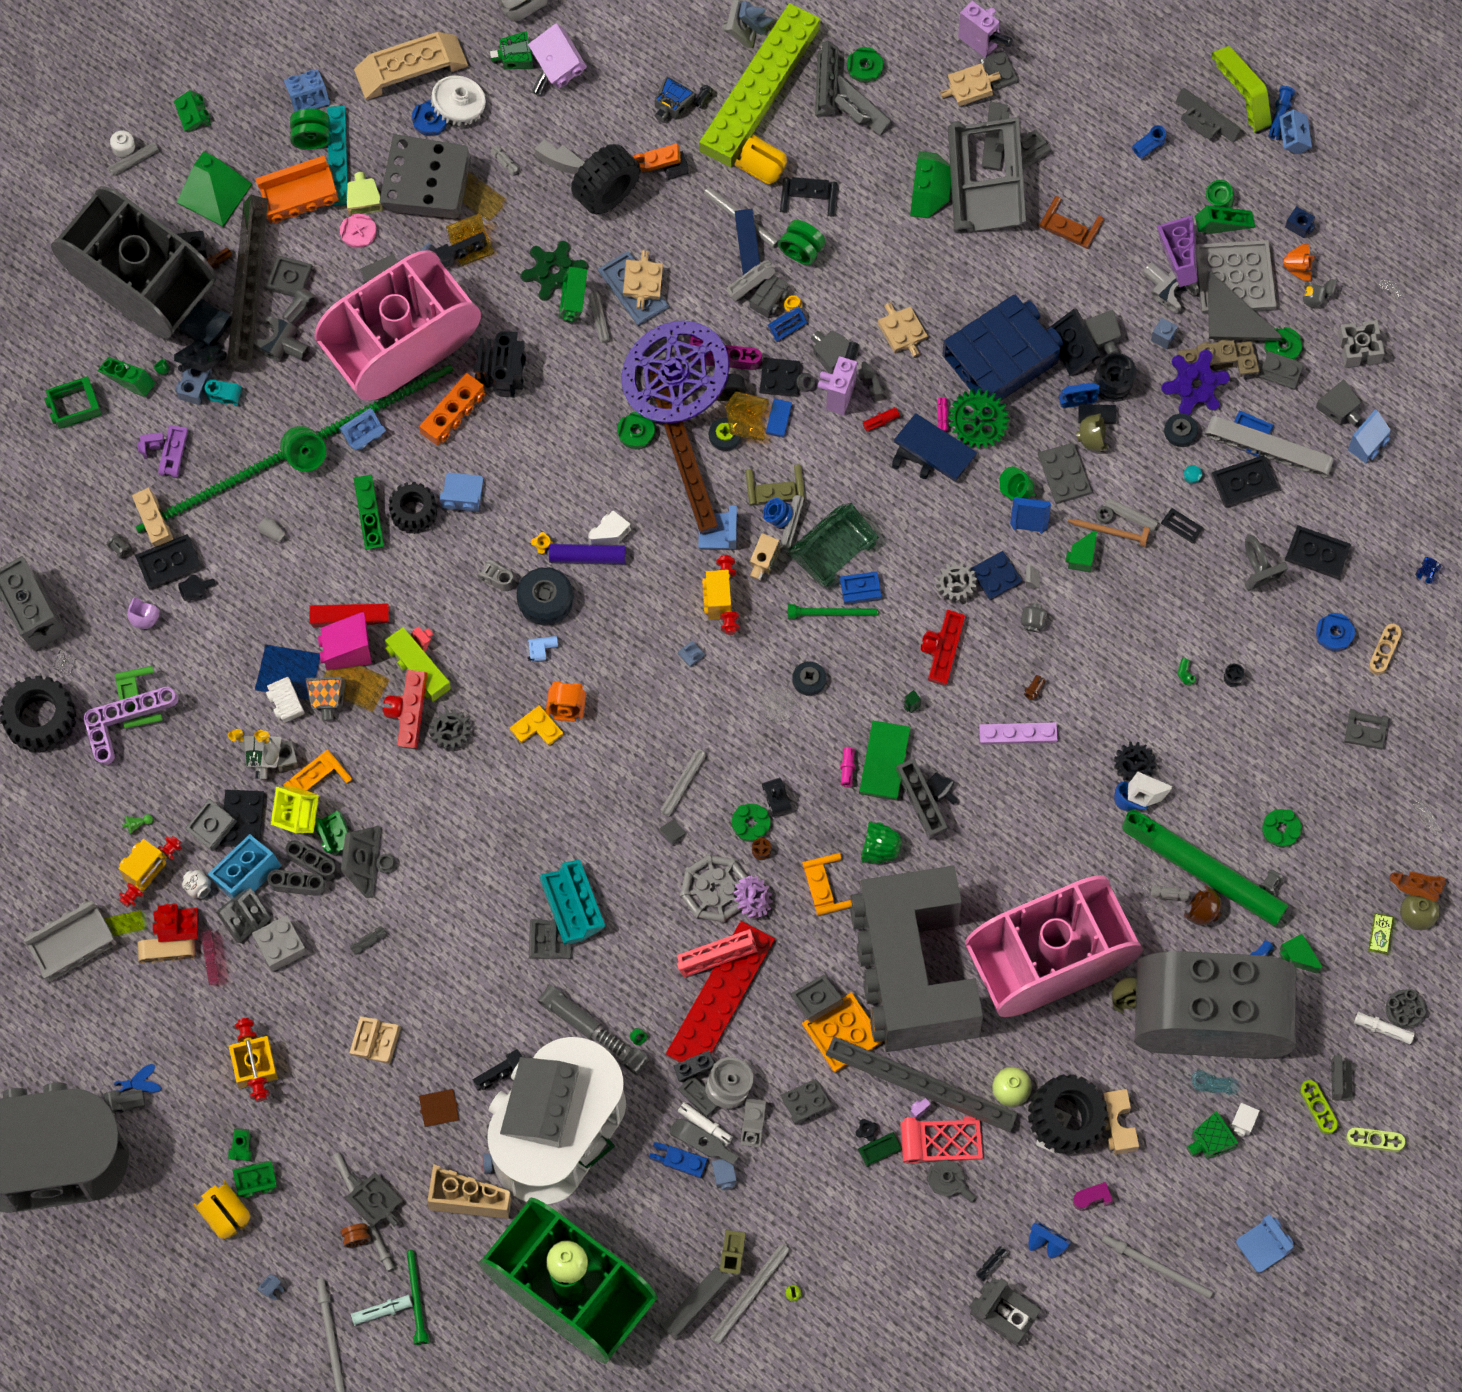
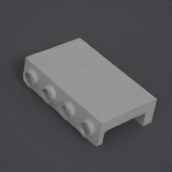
M93 901L81 903L76 910L64 913L60 919L46 923L44 928L39 931L30 932L23 939L35 958L43 978L48 983L117 945L109 927Z

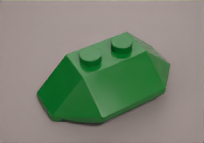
M919 151L910 216L930 218L949 202L951 189L950 165L937 153Z

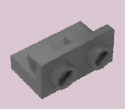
M1334 1055L1331 1061L1332 1100L1351 1101V1061H1342L1341 1055Z

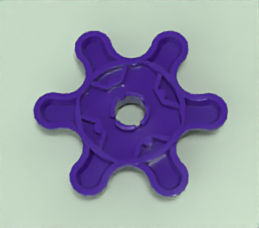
M1202 350L1198 360L1194 363H1188L1182 355H1176L1172 358V366L1177 370V377L1173 381L1164 382L1161 390L1165 395L1178 394L1181 397V404L1178 408L1179 413L1190 415L1196 403H1204L1211 411L1218 409L1220 405L1219 400L1214 395V389L1218 385L1227 384L1230 380V375L1226 371L1214 372L1211 370L1210 363L1213 359V354L1209 350ZM1196 378L1200 379L1201 386L1193 388L1191 385L1192 381Z

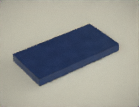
M917 413L914 414L894 439V443L954 482L977 456L976 451Z

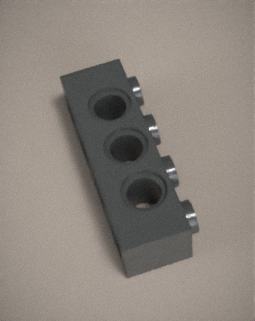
M915 758L897 765V775L928 839L946 832L948 827Z

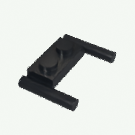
M785 177L783 178L780 212L787 213L789 196L829 199L827 216L834 217L838 183L821 179L798 177L790 179Z

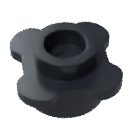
M861 1119L859 1129L856 1130V1136L859 1138L864 1137L867 1141H873L874 1133L878 1130L877 1123Z

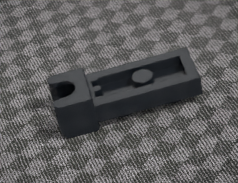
M481 232L451 246L445 244L436 249L437 256L443 266L448 267L454 264L456 259H463L472 252L483 250L487 246L486 237Z
M516 1049L507 1054L506 1060L472 1079L476 1089L480 1090L482 1088V1090H486L498 1078L503 1080L510 1075L509 1072L514 1071L519 1063L520 1057H523L519 1050Z

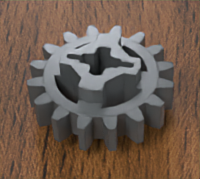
M448 709L445 711L446 714L438 712L439 718L433 717L434 723H430L432 730L429 733L430 736H433L432 742H437L438 748L444 745L445 751H447L448 747H451L453 751H455V746L462 748L461 743H467L466 737H471V732L468 731L471 729V725L467 724L469 722L468 717L463 718V712L457 715L456 709L452 713H449ZM463 728L462 734L459 736L458 733Z

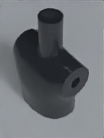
M195 574L189 576L186 581L178 583V588L184 601L204 599L207 595L205 588L215 586L213 578L201 581L198 575Z
M935 772L926 782L936 802L941 801L944 797L952 805L958 801L950 792L954 786L950 778L943 777L938 772Z

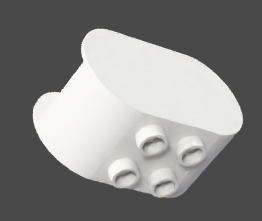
M567 1037L557 1039L543 1046L533 1057L562 1061L578 1065L579 1074L559 1148L500 1134L511 1091L509 1094L500 1091L489 1107L488 1111L493 1116L488 1128V1147L495 1173L506 1190L525 1202L532 1197L548 1205L569 1197L590 1169V1167H583L578 1162L581 1161L586 1166L595 1159L607 1144L601 1135L610 1139L624 1117L626 1099L623 1091L624 1083L621 1069L615 1058L604 1047L585 1038ZM518 1064L511 1075V1079L513 1080L516 1075Z

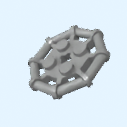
M706 854L704 858L689 868H685L679 896L685 901L696 919L703 918L725 923L726 919L742 910V908H737L739 903L734 901L735 885L739 881L735 882L729 874L731 869H733L740 880L747 877L737 863V859ZM712 863L728 867L726 868V870H722L720 868L714 869ZM708 864L709 870L700 876L695 873ZM693 877L697 880L695 890L689 891L691 879ZM713 884H715L716 886H717V885H720V887H719V892H718V893H716V891L711 892V891H710V890L712 889V886H711V885H713ZM696 895L702 903L699 908L691 896ZM733 902L735 904L728 910L722 911V907L728 903ZM705 907H714L718 909L719 913L703 910Z

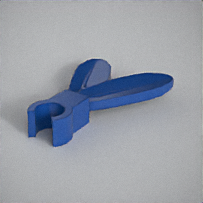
M146 1065L131 1080L116 1081L114 1086H123L121 1090L116 1091L124 1092L133 1088L136 1090L142 1089L143 1092L148 1093L159 1092L161 1087L158 1084L144 1081L153 1073L155 1065Z

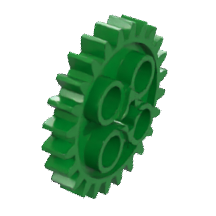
M981 388L978 389L977 393H975L974 389L970 390V394L964 391L963 397L959 395L957 401L954 400L952 404L954 407H951L949 412L953 413L948 417V419L953 420L949 426L955 427L952 433L958 432L957 439L963 437V444L969 441L970 447L976 443L978 449L981 444L987 448L989 443L993 446L995 440L999 442L1001 436L1006 434L1005 430L1009 427L1006 423L1009 422L1010 418L1005 417L1008 415L1009 410H1003L1006 403L1000 404L999 402L1002 398L995 399V392L991 396L988 395V389L985 393H982ZM966 406H971L974 412L968 411ZM984 407L991 408L992 413L986 412ZM966 424H971L974 429H968ZM984 425L991 426L992 431L985 429Z

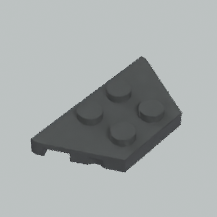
M381 826L345 833L341 871L365 898L373 897Z

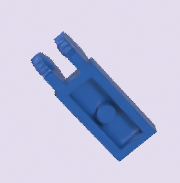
M654 1142L653 1147L655 1149L665 1151L667 1154L663 1158L657 1154L650 1153V1160L701 1179L707 1158Z

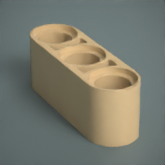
M149 939L138 942V962L145 964L146 961L156 963L164 962V960L168 959L177 961L189 957L191 959L195 958L194 939L158 942V939Z

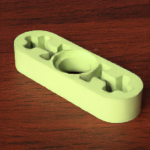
M1352 1128L1346 1136L1350 1146L1399 1152L1405 1145V1138L1400 1133ZM1354 1133H1358V1137H1364L1366 1133L1368 1134L1366 1138L1367 1144L1363 1143L1365 1139H1358L1357 1142H1354V1138H1351L1350 1136H1353ZM1372 1135L1380 1137L1381 1143L1379 1145H1373L1370 1142ZM1385 1136H1388L1387 1141H1393L1394 1138H1397L1398 1142H1401L1397 1147H1394V1144L1387 1142L1386 1146H1383Z

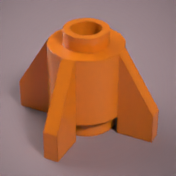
M1301 244L1284 257L1283 261L1287 271L1303 281H1311V271L1307 270L1311 269L1315 255H1307L1310 254V244Z

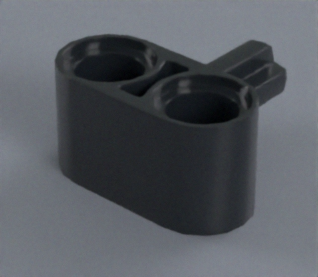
M780 777L762 783V788L766 792V800L772 809L773 817L792 811Z

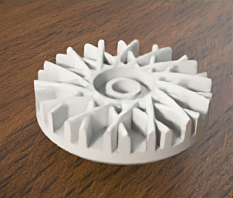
M448 76L439 80L434 86L431 95V107H435L434 112H437V116L441 114L442 120L446 119V123L452 120L453 125L457 123L460 126L461 122H465V125L467 123L470 125L472 120L476 122L484 111L486 99L481 87L473 80L463 76Z

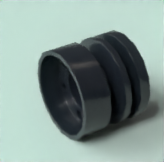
M1111 353L1101 359L1093 383L1099 385V397L1106 401L1117 402L1128 396L1137 372L1135 363L1130 357L1121 353Z

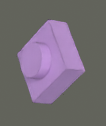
M926 1098L922 1101H916L911 1106L910 1116L917 1120L930 1109L931 1103Z

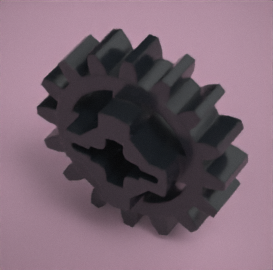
M1129 742L1128 747L1123 744L1122 751L1117 750V756L1114 757V762H1116L1114 769H1119L1117 775H1123V781L1127 778L1131 781L1140 770H1144L1141 772L1144 775H1153L1152 769L1156 767V764L1153 762L1156 757L1151 756L1152 749L1146 750V744L1140 747L1139 742L1136 743V746ZM1133 760L1137 761V765L1133 764Z

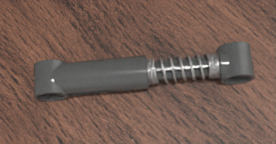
M549 985L537 999V1002L549 1012L555 1013L588 1039L599 1041V1044L607 1047L608 1051L611 1050L612 1054L615 1053L616 1057L623 1061L624 1067L636 1076L640 1074L650 1061V1058L641 1050L624 1046V1043L621 1044L620 1040L615 1039V1036L612 1037L611 1033L608 1034L607 1030L604 1031L600 1022L564 997L554 986Z

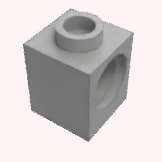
M281 741L278 758L279 772L298 768L292 741ZM283 753H290L287 758L281 757Z

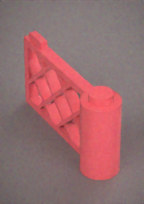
M967 1116L963 1117V1120L924 1122L917 1121L914 1117H908L900 1123L903 1163L937 1162L949 1159L948 1161L983 1159L980 1120H975L974 1117ZM967 1125H975L976 1133L972 1138L963 1131ZM947 1126H952L958 1131L952 1138L943 1132ZM925 1127H933L938 1133L931 1139L925 1134ZM959 1133L969 1140L962 1148L954 1141ZM939 1134L949 1141L943 1148L934 1142ZM970 1142L977 1147L978 1155H969L964 1150ZM950 1143L959 1150L955 1156H950L944 1151ZM930 1144L940 1151L936 1156H927L926 1149Z

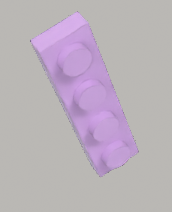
M1056 722L979 724L980 744L1057 742Z

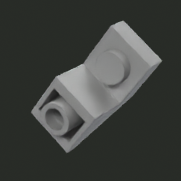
M746 1099L740 1145L760 1147L766 1101Z

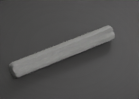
M700 749L695 751L662 806L661 813L668 817L671 815L705 758L706 754Z

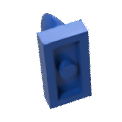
M1035 1221L1030 1229L1029 1250L1034 1251L1040 1248L1048 1240L1047 1254L1049 1258H1055L1062 1254L1071 1243L1070 1240L1039 1221Z

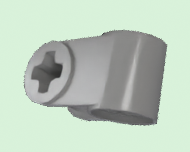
M488 559L485 562L486 566L482 572L477 574V577L481 581L502 591L512 590L514 578L511 571ZM503 579H509L506 583L501 582Z

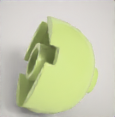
M1006 1067L999 1071L994 1078L992 1085L993 1095L1004 1106H1020L1030 1097L1032 1090L1031 1079L1021 1068Z
M561 1241L549 1250L547 1269L551 1277L556 1281L574 1283L580 1280L587 1271L588 1257L584 1249L577 1243Z

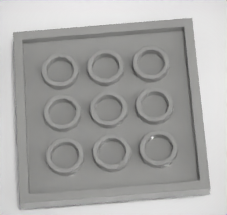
M1268 240L1196 244L1197 277L1202 314H1208V272H1212L1254 311L1276 309Z

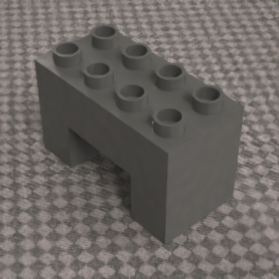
M955 866L861 880L860 893L851 894L852 906L850 907L853 929H864V931L857 932V953L860 967L870 966L871 968L864 969L865 981H863L866 1003H877V1007H871L872 1018L870 1019L873 1041H884L885 1051L892 1052L979 1038L983 1014L976 978L928 985L919 932L958 926L961 897Z

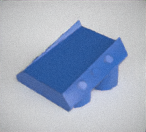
M1086 383L1065 387L1058 396L1061 407L1070 408L1077 407L1079 404L1096 403L1098 401L1099 385Z
M1015 497L1013 499L1010 521L1014 531L1022 529L1037 531L1042 534L1048 529L1051 503Z

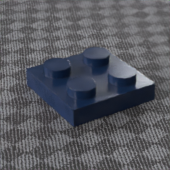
M1003 551L971 567L970 570L975 571L977 582L989 601L1022 583L1020 576Z

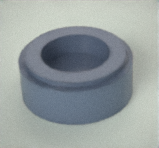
M490 1153L483 1154V1173L491 1174Z

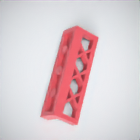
M749 929L677 955L679 971L685 978L757 952L752 931Z

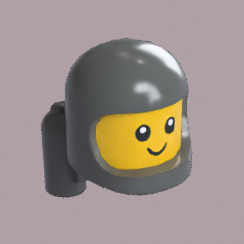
M1330 279L1323 287L1306 282L1304 285L1306 289L1303 297L1304 304L1311 308L1321 306L1324 298L1329 299L1334 294L1337 281Z

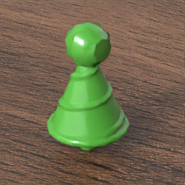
M146 814L143 819L125 816L126 824H122V827H127L129 834H131L144 823L150 825L153 822V817L150 814Z

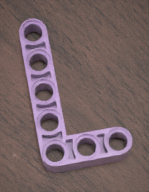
M163 687L88 710L84 715V721L95 760L103 765H109L115 759L107 726L173 707L179 700L177 693L169 687ZM167 693H172V699L164 701V696ZM153 698V705L146 707V701ZM130 704H135L133 712L127 711ZM113 709H116V710H117L116 716L113 717V718H110V717H109L110 711L113 710ZM98 715V721L91 723V717ZM103 733V739L96 742V735ZM108 751V757L105 760H101V753Z

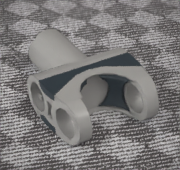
M1154 261L1143 271V274L1157 285L1151 290L1152 297L1174 313H1178L1181 310V305L1174 296L1175 291L1188 290L1194 296L1200 292L1196 282L1179 287L1173 271L1168 274Z

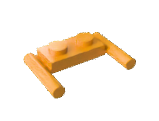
M327 749L290 780L285 782L283 786L297 787L308 791L333 769L336 770L346 784L352 778Z
M840 853L802 862L817 916L848 909L852 906L851 900L834 904L824 864L842 860Z

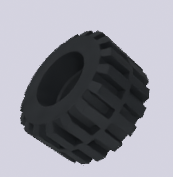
M407 482L404 483L403 487L399 485L397 487L398 491L394 490L392 492V497L389 498L390 504H388L393 524L395 526L398 525L401 531L405 529L406 533L409 534L410 530H413L414 534H418L417 530L420 529L422 532L426 531L425 527L430 528L432 526L431 521L435 522V515H437V505L433 492L430 491L429 487L424 488L422 483L417 485L416 482H412L411 485H408ZM411 501H418L424 505L415 514H408L402 510L404 505Z

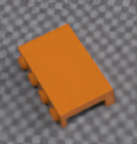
M325 155L255 178L264 202L265 215L270 223H279L283 219L297 217L301 213L315 211L319 207L330 206L339 201L331 168Z

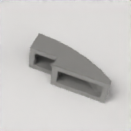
M545 139L535 148V157L545 164L566 173L576 174L579 167L585 163L564 145L556 149Z

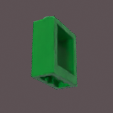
M569 267L564 274L558 316L564 322L573 323L578 320L582 313L587 269Z
M88 376L45 390L47 397L44 398L47 408H51L53 412L50 414L52 423H57L59 429L102 415ZM85 390L91 408L60 418L54 400Z

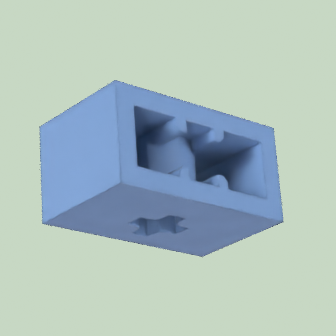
M1293 109L1279 117L1285 150L1301 154L1312 148L1307 115Z

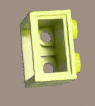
M276 787L271 825L294 833H313L319 795L297 787Z

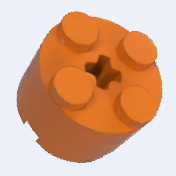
M554 681L548 689L546 714L549 716L550 713L558 721L574 722L577 717L582 719L586 700V692L583 690V685Z

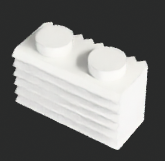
M289 677L267 686L269 691L266 694L270 703L274 702L276 708L273 710L278 720L282 719L286 723L305 714Z

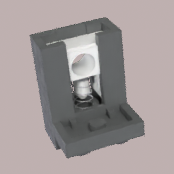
M993 1278L991 1282L986 1281L981 1291L983 1294L980 1298L975 1297L969 1306L971 1308L970 1315L1018 1346L1041 1310L1008 1288L1006 1280L1001 1278L998 1281ZM1000 1302L1010 1307L1013 1311H1010L1009 1308L1007 1309L1006 1306H1000ZM1019 1316L1023 1322L1016 1325L1012 1322V1318Z

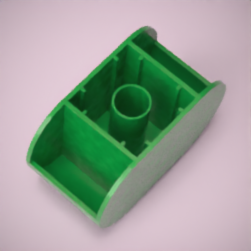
M532 1197L528 1199L527 1204L487 1254L478 1262L487 1276L509 1296L578 1349L604 1364H607L658 1298L651 1286L631 1267L552 1207ZM561 1241L577 1243L584 1249L588 1257L586 1273L580 1280L574 1283L556 1281L551 1277L547 1269L549 1250Z

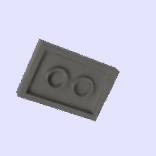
M1074 443L1038 452V458L1055 504L1091 494L1092 491Z

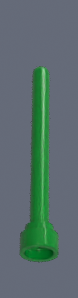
M788 604V619H796L799 615L877 616L879 614V610L876 608H800L796 604Z
M410 1249L407 1251V1261L416 1324L413 1341L414 1345L418 1346L421 1345V1342L429 1344L430 1338L427 1330H424L415 1252Z

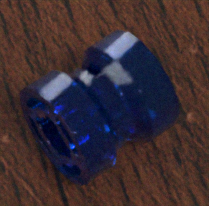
M1425 557L1421 563L1422 567L1418 568L1415 575L1420 580L1423 575L1426 576L1425 582L1430 584L1435 578L1434 574L1440 570L1441 565L1436 560Z

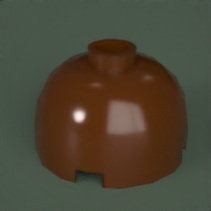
M1204 886L1206 889L1204 892L1199 890L1189 903V905L1192 904L1190 912L1188 914L1184 913V917L1196 925H1208L1212 921L1216 922L1221 916V899L1209 886Z

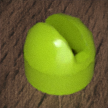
M797 1285L788 1286L785 1291L786 1298L792 1302L799 1300L801 1289ZM791 1288H795L796 1297H792Z

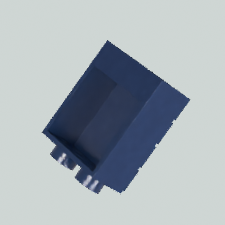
M1014 294L998 304V306L981 315L980 318L975 319L961 330L946 338L943 342L942 356L970 390L974 389L975 393H977L978 389L981 388L982 393H985L988 389V395L991 396L995 392L994 398L998 399L1001 397L1002 401L1058 364L1060 347L1063 346V342L1055 329L1050 327L1045 331L1037 321L1041 317L1033 302L1027 300L1022 303L1018 296Z

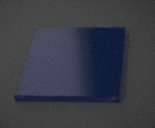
M266 644L255 691L268 692V685L289 677L298 698L310 700L306 678H316L320 653Z

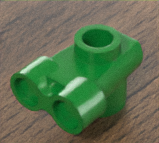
M234 1129L232 1147L228 1149V1159L252 1160L249 1129ZM241 1137L243 1143H240L237 1138Z

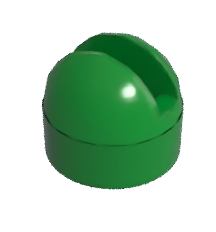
M161 359L153 367L161 375H166L170 371V365L166 359Z
M634 1028L635 1030L630 1032V1039L635 1045H641L646 1041L647 1034L640 1028Z

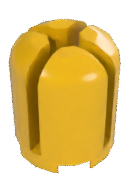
M753 134L752 138L750 137L742 148L741 159H737L735 162L737 168L764 184L771 185L779 179V175L784 171L787 164V156L783 151Z
M223 1180L224 1184L218 1188L214 1185L201 1196L203 1200L198 1205L194 1203L193 1206L216 1235L226 1239L234 1236L237 1232L215 1204L214 1200L217 1199L240 1230L249 1222L250 1213L228 1183Z

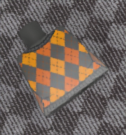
M346 677L306 678L311 708L321 709L322 720H333V709L343 707Z

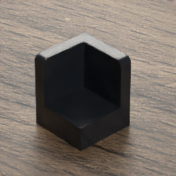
M680 151V163L663 167L668 180L689 174L688 164L683 151Z

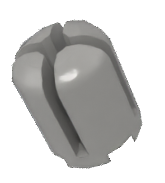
M498 0L499 5L502 6L503 13L512 21H521L549 4L547 0Z

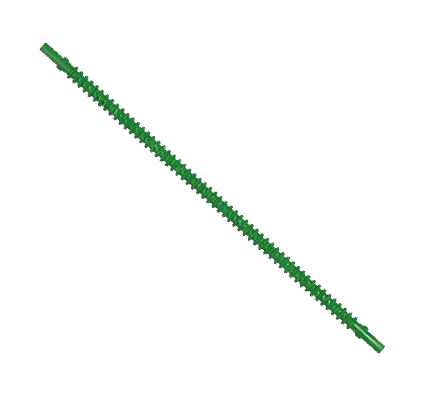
M451 364L436 372L432 371L426 377L422 376L421 380L416 379V382L412 381L411 385L407 384V387L402 386L401 390L398 388L397 392L394 391L388 397L384 396L382 400L379 398L378 402L374 401V404L369 403L368 407L364 406V409L360 408L359 412L354 411V414L350 413L349 417L345 416V419L340 418L339 422L335 421V424L331 423L330 427L326 426V429L321 428V431L317 430L316 433L322 440L324 437L327 439L328 435L332 436V433L337 434V430H340L341 426L371 408L375 413L376 410L380 411V408L385 409L386 405L394 404V401H399V398L404 399L405 395L408 397L409 393H414L413 391L418 392L419 388L423 389V386L427 387L429 383L437 382L438 378L454 370ZM278 450L277 454L273 453V456L268 455V459L263 458V461L259 460V463H254V466L249 465V468H244V471L239 470V474L234 473V476L230 475V478H225V481L220 480V483H215V486L210 485V489L205 488V491L201 490V493H196V496L191 495V498H186V501L181 500L180 504L172 505L171 509L166 508L167 511L165 512L162 510L161 515L163 519L168 521L169 517L173 518V515L178 516L179 512L187 511L188 507L193 508L192 506H197L198 502L202 503V500L207 501L208 497L216 496L217 492L222 493V490L226 491L227 487L231 488V485L236 486L237 482L245 481L246 477L251 478V475L255 476L256 472L260 473V470L265 471L266 467L274 466L275 462L280 463V460L284 461L281 451ZM144 523L135 527L138 533L146 530Z

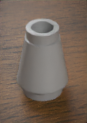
M265 517L257 527L261 534L279 543L286 536L272 518Z

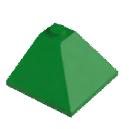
M203 151L187 178L177 204L224 227L252 186V183L218 158Z

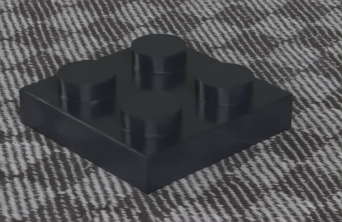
M763 357L759 393L797 397V378L799 376L800 361Z

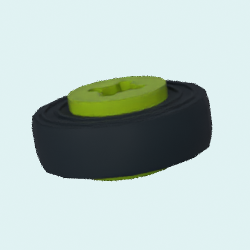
M719 418L710 426L709 440L713 447L718 450H732L741 442V427L731 418Z

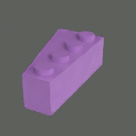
M1193 216L1158 225L1160 243L1179 287L1197 282L1196 231Z

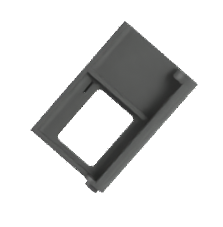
M1019 117L964 125L960 121L952 122L948 126L954 232L972 233L1025 224L1026 213ZM1002 130L1006 169L1005 177L972 182L968 137L973 134Z

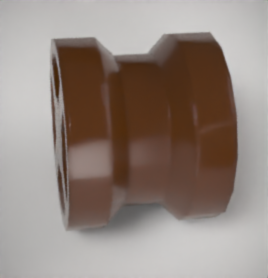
M758 838L752 844V854L757 860H765L771 854V843L766 838Z

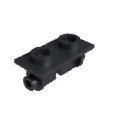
M710 1050L673 1067L678 1081L685 1082L689 1077H695L698 1073L702 1074L712 1070L716 1062L712 1058Z

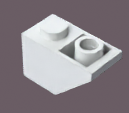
M615 511L606 514L602 518L601 524L589 532V544H619L631 531L630 523Z
M1137 772L1128 784V800L1146 807L1161 802L1170 792L1172 786Z

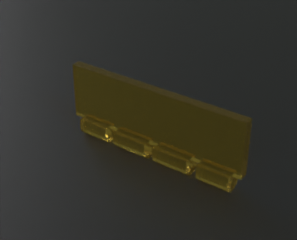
M469 172L463 203L487 221H490L503 207L501 203L505 198L496 191L489 195L492 188L481 180L475 185L478 178Z

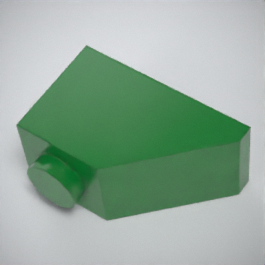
M1092 531L1074 543L1071 552L1067 551L1065 562L1069 563L1068 569L1091 572L1097 531Z
M1303 934L1281 945L1279 952L1281 959L1292 963L1296 968L1316 974L1321 971L1322 965Z

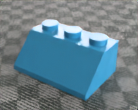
M249 834L208 873V876L230 899H233L248 888L255 892L268 879L269 873L273 870H278L281 864L274 853Z

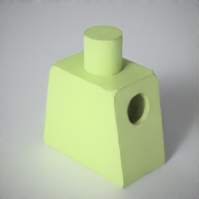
M364 172L355 173V181L348 182L347 209L349 216L383 211V206L379 203L380 195L374 179H366Z

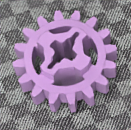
M752 875L739 880V883L735 885L738 890L734 891V894L737 895L734 901L739 903L738 909H743V915L748 913V918L754 917L756 919L767 914V911L771 909L768 904H771L773 901L769 899L772 893L767 892L769 886H764V880L759 881L758 876L752 877Z

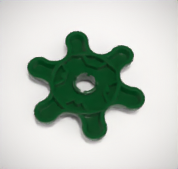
M566 241L559 242L554 252H544L539 246H533L530 249V256L534 258L536 265L531 269L522 271L520 278L524 282L537 281L541 285L538 296L542 301L551 299L554 290L562 289L563 277L569 267L588 269V263L585 260L573 261L568 258L570 245ZM553 266H557L559 268V272L553 274L550 273L549 269Z

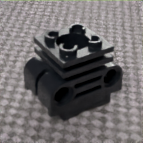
M499 332L495 337L494 350L492 349L491 339H487L486 349L484 338H480L479 345L475 347V354H477V362H474L473 373H476L475 379L483 384L484 377L486 387L490 388V379L492 378L494 393L500 397L515 398V389L523 390L524 380L522 372L526 365L525 341L517 340L518 332Z

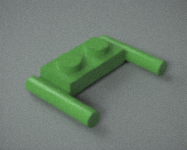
M153 666L115 673L119 700L139 695L135 677L154 673ZM130 704L127 711L133 712L135 704ZM160 713L123 721L124 728L127 729L163 721Z

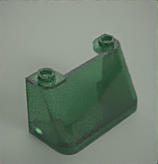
M852 503L839 505L796 542L787 553L820 586L828 587L834 583L835 573L861 550L866 549L868 551L872 549L879 537Z

